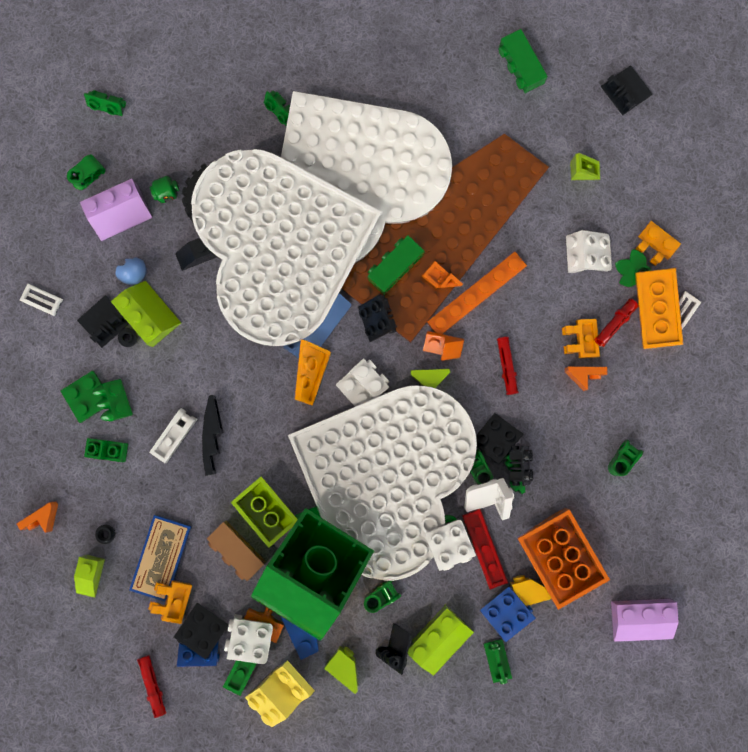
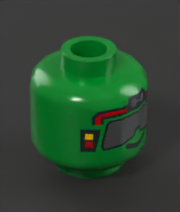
M169 176L153 180L152 186H150L154 200H158L160 203L175 200L177 198V191H180L177 181H172Z

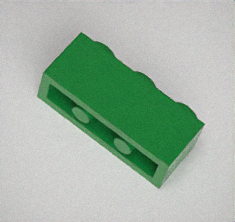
M522 29L501 38L498 48L499 54L502 58H506L509 72L511 74L514 73L517 78L516 84L520 90L523 89L524 93H527L545 84L548 76Z
M409 235L405 239L400 238L394 245L396 248L392 252L387 251L381 258L382 262L378 266L376 264L373 265L368 271V281L383 295L424 256L425 251Z

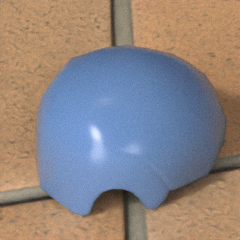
M137 257L125 259L126 263L123 266L118 265L116 267L115 275L117 279L128 285L140 283L147 273L144 261Z

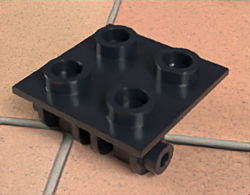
M631 65L616 76H610L607 79L608 81L600 86L622 116L653 95Z
M380 294L358 306L359 315L362 318L365 334L368 336L369 342L388 333L397 332V325L394 319H390L394 317L393 314L388 315L392 310L389 309L388 298H385V295Z
M106 295L77 320L91 335L90 338L95 343L97 342L101 348L129 325Z
M494 413L476 435V447L488 455L495 463L500 464L509 453V450H511V446H515L524 434Z
M511 446V450H509L510 460H521V462H509V464H521V467H511L509 469L521 471H510V482H512V486H520V482H522V486L530 485V481H533V469H530L529 461H533V452L529 450V446H521V450H519V446Z
M196 603L174 635V638L178 643L187 646L206 660L229 625L199 603Z
M393 623L388 647L380 646L375 652L378 658L401 675H403L404 668L407 665V654L412 643V634Z

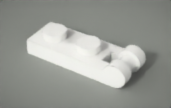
M179 409L149 453L162 462L167 463L193 427L197 418L186 414L184 409ZM180 420L186 422L183 427L178 424Z

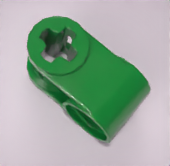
M90 154L85 156L67 172V179L76 189L83 190L99 179L98 176L104 174L106 170L95 156Z
M625 440L609 462L608 470L613 476L627 475L641 458L643 451L632 446L629 440ZM618 462L622 465L620 473L615 468Z
M477 449L475 459L478 460L473 463L470 474L475 483L480 485L482 483H480L478 478L481 473L488 475V481L493 479V475L482 453Z
M385 581L364 597V607L368 612H378L402 596L394 588L393 581ZM369 598H376L378 600L375 607L367 605Z

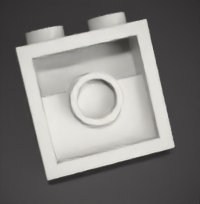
M362 359L336 384L355 407L380 397L389 389L387 385L389 380L383 374L379 376L376 373L375 369L377 367L370 359L368 361Z

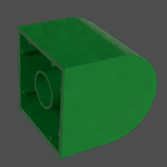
M305 508L266 566L251 598L321 641L341 613L374 550Z

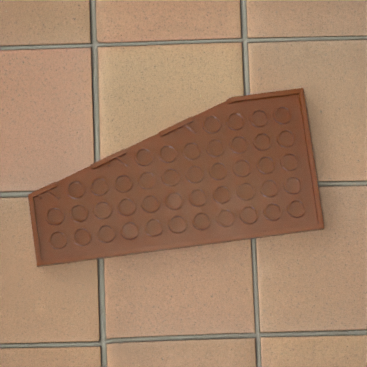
M506 134L501 135L452 167L447 191L432 211L408 223H385L378 243L367 256L354 264L341 289L361 305L380 294L383 295L368 281V271L373 265L376 264L378 266L382 262L381 258L387 251L392 252L396 248L394 245L400 238L405 239L409 235L425 251L424 256L385 294V298H388L389 309L392 310L388 315L393 314L394 317L390 319H394L397 325V333L411 343L454 289V287L435 288L421 275L433 261H436L448 273H452L460 281L549 167Z

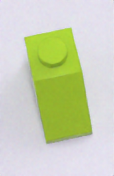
M90 555L79 557L74 574L76 593L96 597L105 559Z
M339 646L325 664L324 669L356 694L358 692L356 660L353 657L354 652L346 646L345 648Z

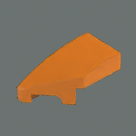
M433 261L421 275L435 288L463 285L452 273H448L436 261Z

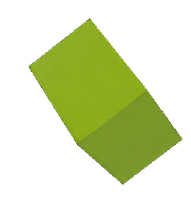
M581 153L575 154L570 162L571 180H600L599 161Z
M450 369L411 370L410 376L421 386L436 388L448 376Z

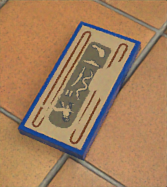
M158 515L153 516L129 589L130 591L166 602L167 595L156 594V591H154L155 583L159 582L170 586L172 580H175L192 526Z

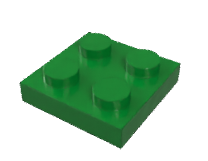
M95 371L89 372L60 390L79 423L84 422L103 410L97 407L96 404L104 397L92 394L93 390L102 384Z

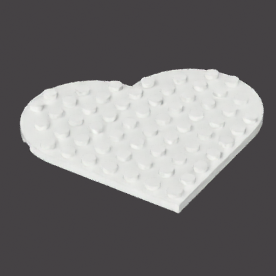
M293 91L281 158L381 211V215L355 263L367 256L378 243L385 223L402 224L421 218L432 211L442 200L451 179L452 159L446 140L431 122L408 111Z
M257 149L232 151L217 161H213L199 177L191 201L192 219L196 232L205 246L222 259L216 280L217 300L221 312L232 328L240 335L255 343L268 346H284L301 341V339L303 340L311 335L323 323L381 215V211L283 158Z
M408 386L384 394L288 435L316 506H318L321 518L374 550L362 573L363 576L384 581L399 580L417 573L430 562L433 554L425 534L445 525V514L441 499L454 492L463 483L472 469L476 455L475 430L469 415L459 402L447 393L432 387Z

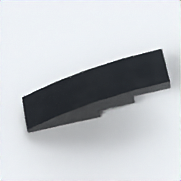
M214 395L208 397L203 422L202 456L205 476L216 474L213 455L220 454L216 435L223 433L217 399Z

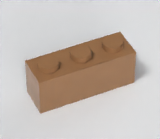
M224 521L207 538L211 549L215 552L219 551L223 556L222 560L228 566L232 565L236 569V575L242 580L248 581L266 563L228 521Z

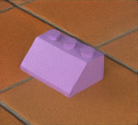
M133 179L80 202L87 220L101 241L152 218L143 195Z
M671 599L611 601L614 642L674 638L678 626L677 602Z

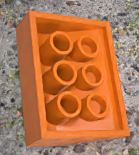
M563 508L517 538L558 610L610 581L570 509Z

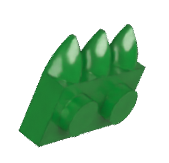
M121 379L102 383L93 390V395L104 397L96 406L101 409H109L101 415L100 419L110 422L133 415Z

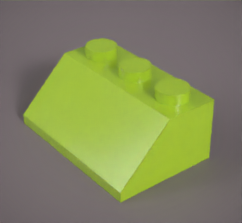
M146 281L125 289L111 301L143 341L151 347H154L181 324V321Z
M262 476L231 501V504L268 548L286 534L298 520Z
M445 604L412 639L408 655L420 667L434 676L474 632Z

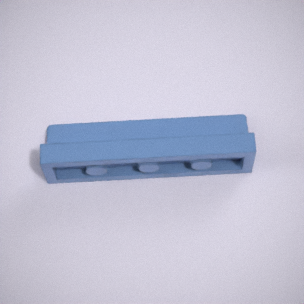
M339 293L323 323L303 340L321 347L349 310L351 303ZM301 341L283 347L299 359Z

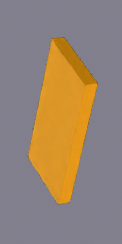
M676 268L635 273L643 349L683 345Z

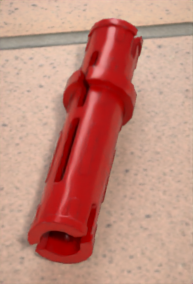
M628 299L624 306L615 312L613 319L594 339L597 345L604 347L620 327L629 321L631 314L639 307L635 300Z
M509 337L497 338L503 371L501 376L505 382L506 395L518 394L517 372H514Z
M150 655L139 658L137 662L148 695L146 698L150 702L154 718H158L167 713L162 701L163 693L159 690Z

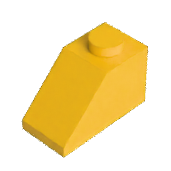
M525 575L516 576L513 578L514 581L509 582L511 589L526 606L551 599L545 586L529 577L525 578Z

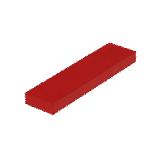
M481 509L462 515L489 589L507 584V578Z

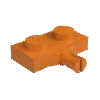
M267 607L264 612H257L249 608L244 619L271 623L273 625L271 641L277 643L284 623L276 620L271 615L273 611Z

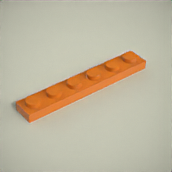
M516 252L512 253L427 321L428 325L435 333H445L526 268L527 265Z

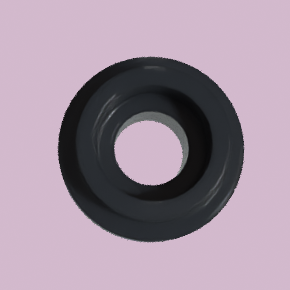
M125 328L118 334V341L124 347H132L137 342V334L130 328ZM129 334L130 339L125 341V335Z
M107 524L99 526L95 532L96 540L101 544L111 543L115 538L114 528ZM103 531L109 533L107 538L103 537Z

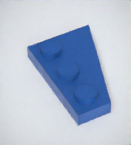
M281 617L301 660L319 651L318 639Z

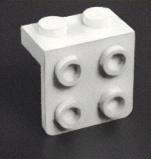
M581 230L566 236L568 273H576L587 269L597 271H610L612 269L610 236L608 234Z
M504 478L492 479L480 485L475 484L466 490L464 508L466 512H470L495 504L501 519L505 520L510 517L514 493L511 488H508Z
M455 520L425 534L439 571L449 570L455 564L468 562L472 557L476 556L461 520Z
M235 614L234 620L230 619L228 631L231 632V637L226 639L224 651L228 652L227 659L265 664L268 659L273 625L266 622L242 619V615Z

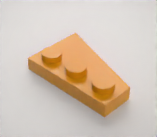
M302 339L300 343L295 400L313 406L331 352Z

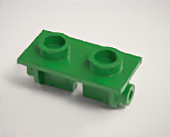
M96 90L84 93L87 107H90L92 110H101L110 115H123L121 107L125 108L126 101L123 98L110 95L109 99H107V94Z
M266 91L263 102L265 107L277 116L281 124L287 126L290 105L283 107L286 104V100L278 92L271 91L269 93Z
M503 639L483 643L493 683H508V679H512Z

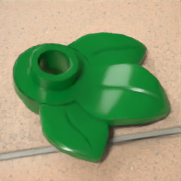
M635 249L631 251L629 260L624 259L615 262L617 271L623 275L619 283L625 287L636 285L635 273L639 271H652L647 265L645 255Z

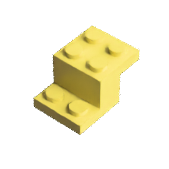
M287 660L274 669L245 698L248 701V705L261 715L262 721L266 725L273 727L286 720L303 700L310 697L315 690Z

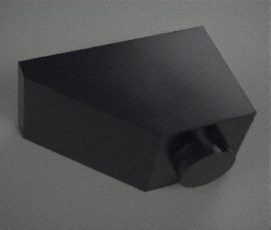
M201 238L188 242L175 253L182 271L217 257L205 246Z

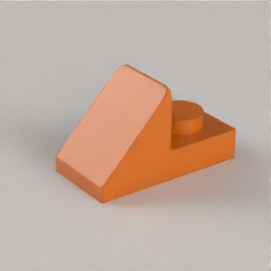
M427 331L423 351L441 355V360L460 358L464 339Z
M568 366L565 368V373L583 391L588 390V376L590 380H600L601 376L607 375V367Z
M56 501L49 502L18 522V528L30 531L40 525L45 533L51 532L58 503Z

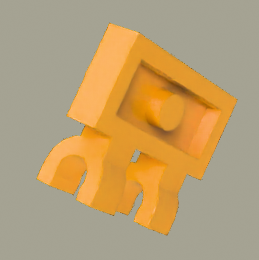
M650 221L638 237L642 241L635 250L642 253L648 246H651L657 253L649 262L656 266L664 257L667 260L670 259L681 243Z
M597 319L576 320V326H565L562 328V335L577 334V345L564 346V354L578 353L579 359L600 357L599 345L594 341L598 336Z
M172 580L170 586L156 582L154 591H156V594L167 595L165 605L150 601L148 610L152 614H161L162 621L181 624L192 585Z

